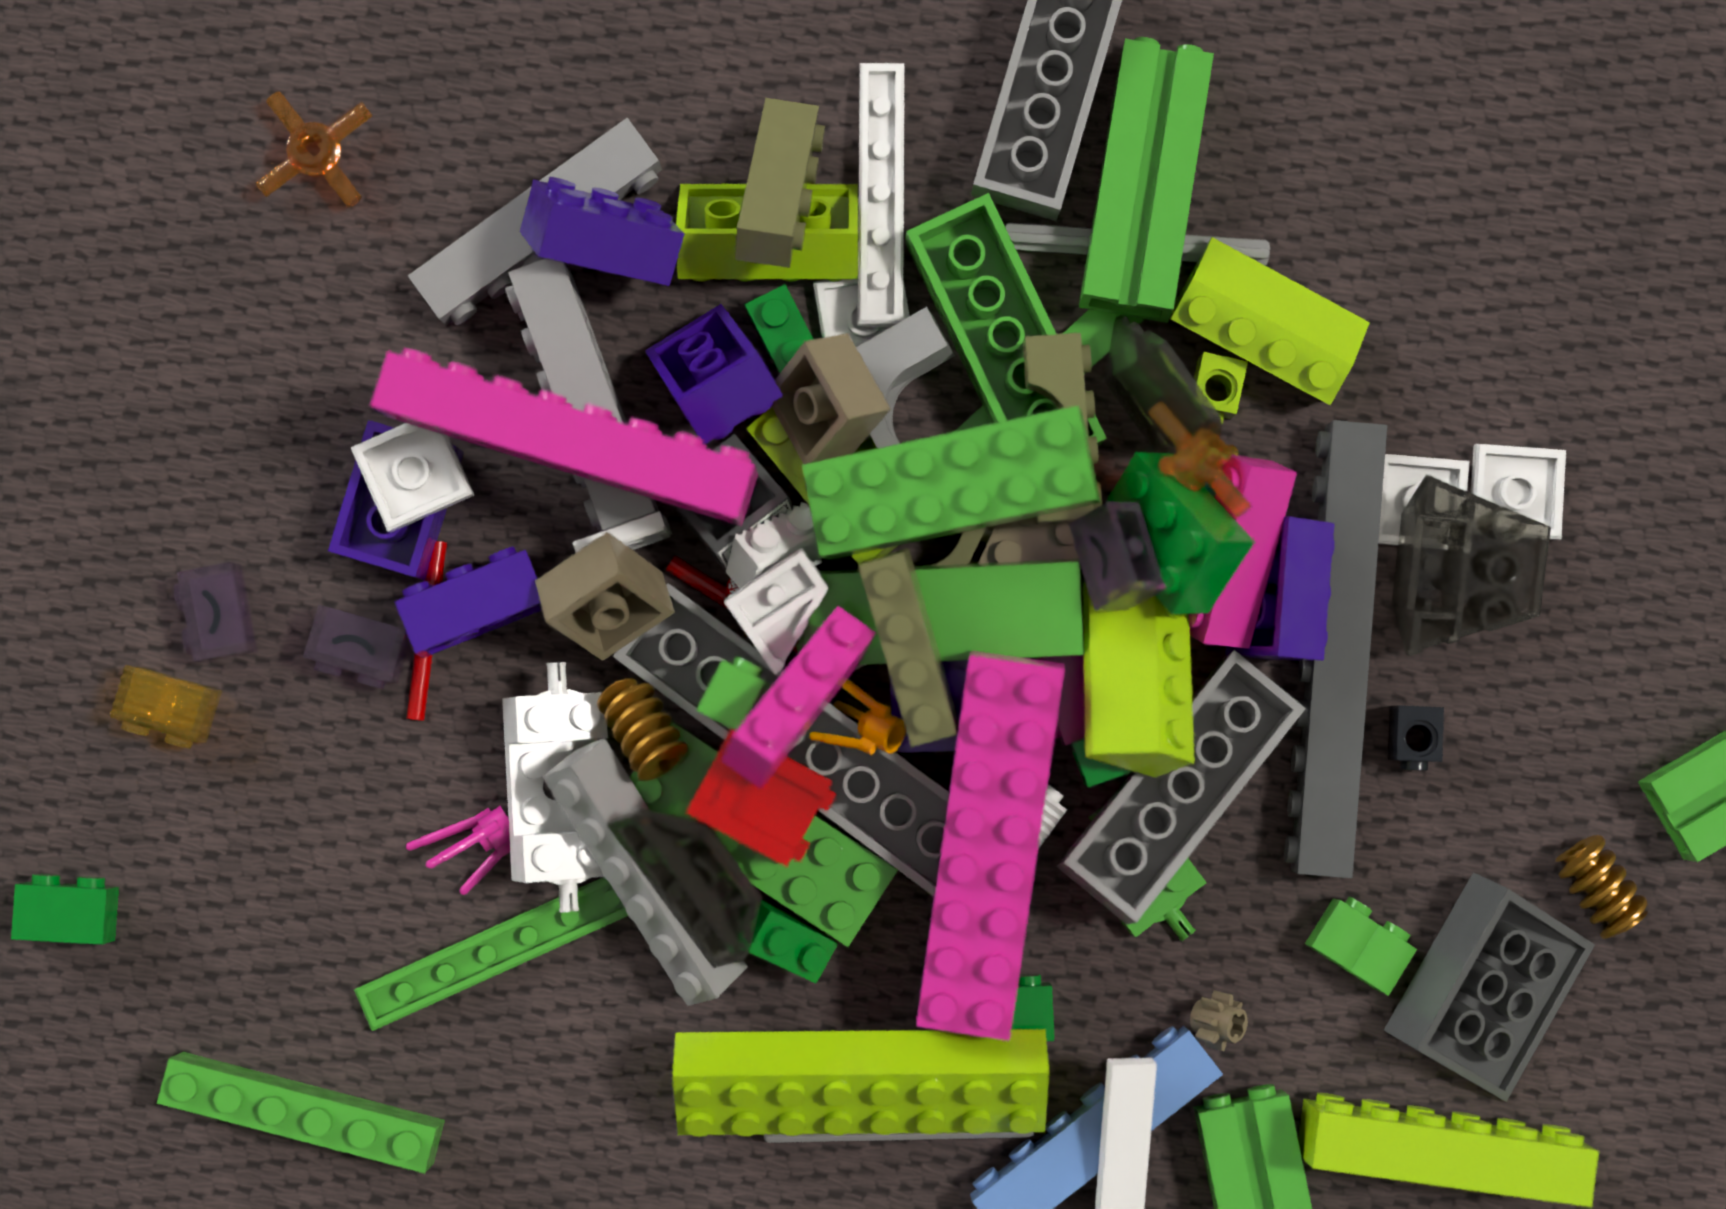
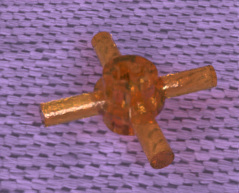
M280 91L273 93L266 100V103L291 134L287 142L288 158L255 183L256 186L267 198L299 172L311 177L324 176L348 208L356 205L362 199V196L337 165L342 152L340 141L373 117V115L363 102H360L329 127L318 122L305 123ZM312 142H315L321 149L318 155L314 157L306 149Z
M1163 402L1156 404L1148 414L1175 444L1177 450L1175 455L1166 456L1161 459L1159 464L1161 472L1165 475H1174L1179 482L1194 491H1199L1208 483L1237 518L1246 514L1252 505L1223 471V466L1231 458V455L1239 454L1238 449L1234 445H1226L1218 435L1206 428L1199 429L1192 436Z

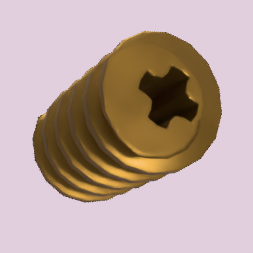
M623 679L613 683L600 695L597 707L605 715L607 725L613 729L614 738L621 744L623 754L629 758L631 768L638 773V780H654L671 770L686 755L688 746L683 741H677L680 737V732L676 727H668L671 723V716L666 712H661L663 703L659 698H652L655 694L653 685L649 683L637 685L635 679Z
M1593 835L1572 846L1559 855L1555 861L1564 860L1566 863L1565 867L1558 874L1561 879L1571 876L1577 878L1569 888L1570 893L1574 894L1581 891L1587 893L1586 897L1579 904L1581 909L1596 906L1598 909L1589 921L1592 924L1603 921L1607 922V927L1600 934L1602 939H1607L1626 932L1644 919L1648 914V911H1644L1647 906V900L1641 895L1633 896L1637 890V885L1631 880L1623 881L1626 876V869L1621 865L1612 866L1616 860L1615 853L1611 850L1601 851L1605 845V839L1601 835Z

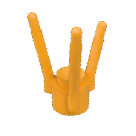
M847 679L842 688L871 710L864 713L839 700L835 701L834 707L859 721L857 731L862 738L857 739L820 732H810L809 738L813 741L859 749L869 755H873L877 749L890 754L895 752L902 744L906 734V726L904 720L891 714L890 707L876 701Z

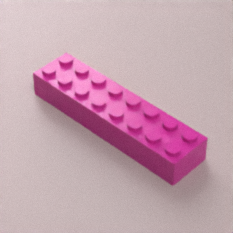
M404 348L402 355L387 352L370 406L388 418L741 527L743 525L758 477L755 464L750 463L751 459L748 458V453L727 446H722L720 453L706 449L707 446L703 444L704 440L681 432H676L674 439L661 435V431L657 430V425L636 418H631L629 425L617 422V418L612 416L613 412L594 405L585 404L583 411L572 408L573 404L568 403L566 397L545 390H540L538 397L529 395V391L521 388L522 384L503 377L495 376L493 383L483 381L484 377L476 374V370L461 364L449 362L448 368L444 369L439 367V363L432 361L431 356L412 349Z
M974 650L970 653L916 1026L1010 1041L1064 674V664Z

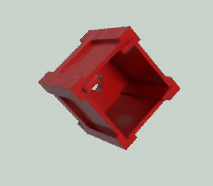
M731 728L686 813L786 867L791 859L801 862L810 845V842L803 839L805 832L818 808L827 812L837 794L829 790L833 781L786 756L760 789L722 762L732 736L736 732Z

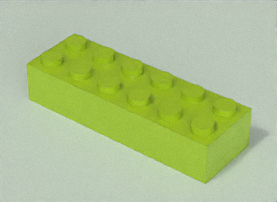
M1317 1093L1316 1100L1303 1099L1298 1142L1302 1159L1314 1169L1592 1207L1599 1151L1584 1143V1136L1570 1133V1128L1543 1124L1542 1132L1537 1129L1525 1127V1122L1508 1118H1497V1125H1492V1123L1481 1121L1478 1115L1465 1112H1452V1118L1447 1119L1444 1116L1435 1114L1434 1109L1407 1105V1111L1404 1113L1397 1109L1389 1108L1390 1104L1387 1102L1372 1099H1362L1361 1106H1354L1352 1103L1344 1102V1097L1329 1093Z

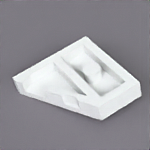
M800 548L726 597L724 602L773 673L777 674L782 670L785 660L797 639L801 637L812 613L827 592L828 584L803 548Z

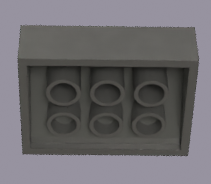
M1473 872L1384 1031L1507 1102L1595 944L1510 889Z

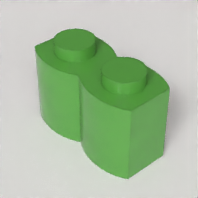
M1350 896L1345 902L1333 898L1305 942V945L1376 991L1389 996L1417 951L1416 948L1407 943L1411 935L1389 921H1386L1383 927L1368 918L1372 910Z

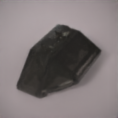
M644 809L611 819L606 826L713 968L744 960L749 954L748 949L752 942L762 896L710 825L692 817Z

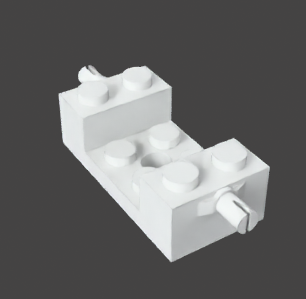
M566 662L546 663L548 691L535 696L502 699L512 881L524 883L547 881L558 884L559 912L579 911L577 883H581L591 877L604 876L587 846L579 838L575 827L561 805L544 794L543 776L574 750L598 741L600 738H608L605 715L597 707V701L603 692L579 693L567 690Z

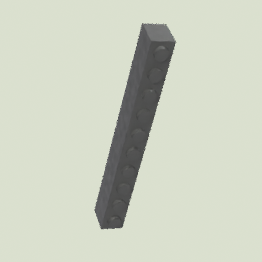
M1333 420L1325 425V431L1318 432L1316 440V458H1323L1322 474L1321 476H1315L1313 481L1312 501L1319 503L1318 521L1335 523L1333 537L1335 549L1331 563V597L1328 602L1326 627L1328 640L1325 647L1324 661L1299 660L1298 680L1299 682H1305L1304 700H1297V702L1306 709L1295 722L1296 727H1302L1300 745L1293 746L1291 755L1292 772H1298L1297 791L1290 790L1287 805L1288 817L1294 818L1293 836H1286L1284 844L1285 863H1291L1290 871L1297 874L1353 879L1388 426L1384 424Z

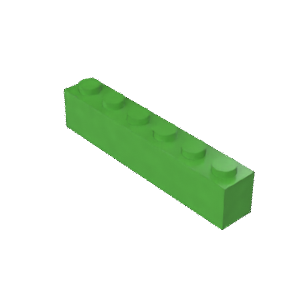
M181 1052L169 1058L157 1104L425 1173L434 1164L445 1123L444 1119L187 1052Z

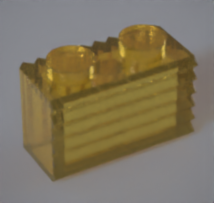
M125 665L120 678V684L118 685V691L115 695V701L112 704L110 717L123 721L121 729L124 731L148 736L149 730L152 729L166 733L164 742L191 749L193 742H207L222 690L143 667Z

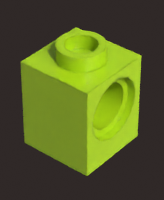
M1203 352L1197 361L1187 410L1197 412V420L1211 424H1223L1224 418L1232 419L1237 414L1248 361ZM1218 380L1224 384L1227 390V396L1224 401H1214L1207 396L1205 391L1207 381Z

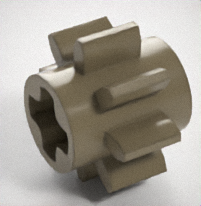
M1216 990L1213 991L1211 999L1202 997L1195 1003L1190 1015L1191 1028L1196 1032L1195 1039L1204 1041L1205 1047L1220 1051L1225 1050L1227 1042L1233 1044L1239 1042L1245 1035L1248 1024L1247 1014L1241 1009L1242 1002L1233 1000L1232 994Z

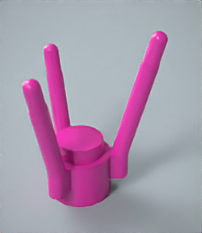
M501 806L492 811L487 808L476 816L410 841L406 844V849L412 851L473 828V834L443 850L426 862V867L431 869L477 842H480L486 852L494 847L496 850L460 888V893L466 895L502 857L510 853L509 819Z

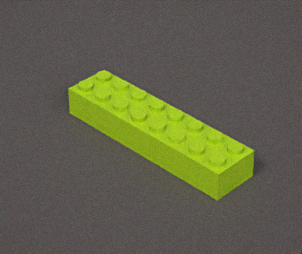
M1045 1029L1011 1030L1010 1041L945 1030L675 1033L673 1088L678 1135L703 1137L707 1135L752 1136L784 1134L796 1136L800 1134H831L840 1136L845 1134L889 1135L892 1133L934 1135L938 1133L982 1134L1015 1132L1027 1134L1030 1132H1045L1049 1081Z

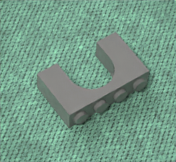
M927 307L856 347L891 409L865 439L867 440L872 437L877 448L901 444L893 427V410L902 390L914 379L955 356L936 319Z

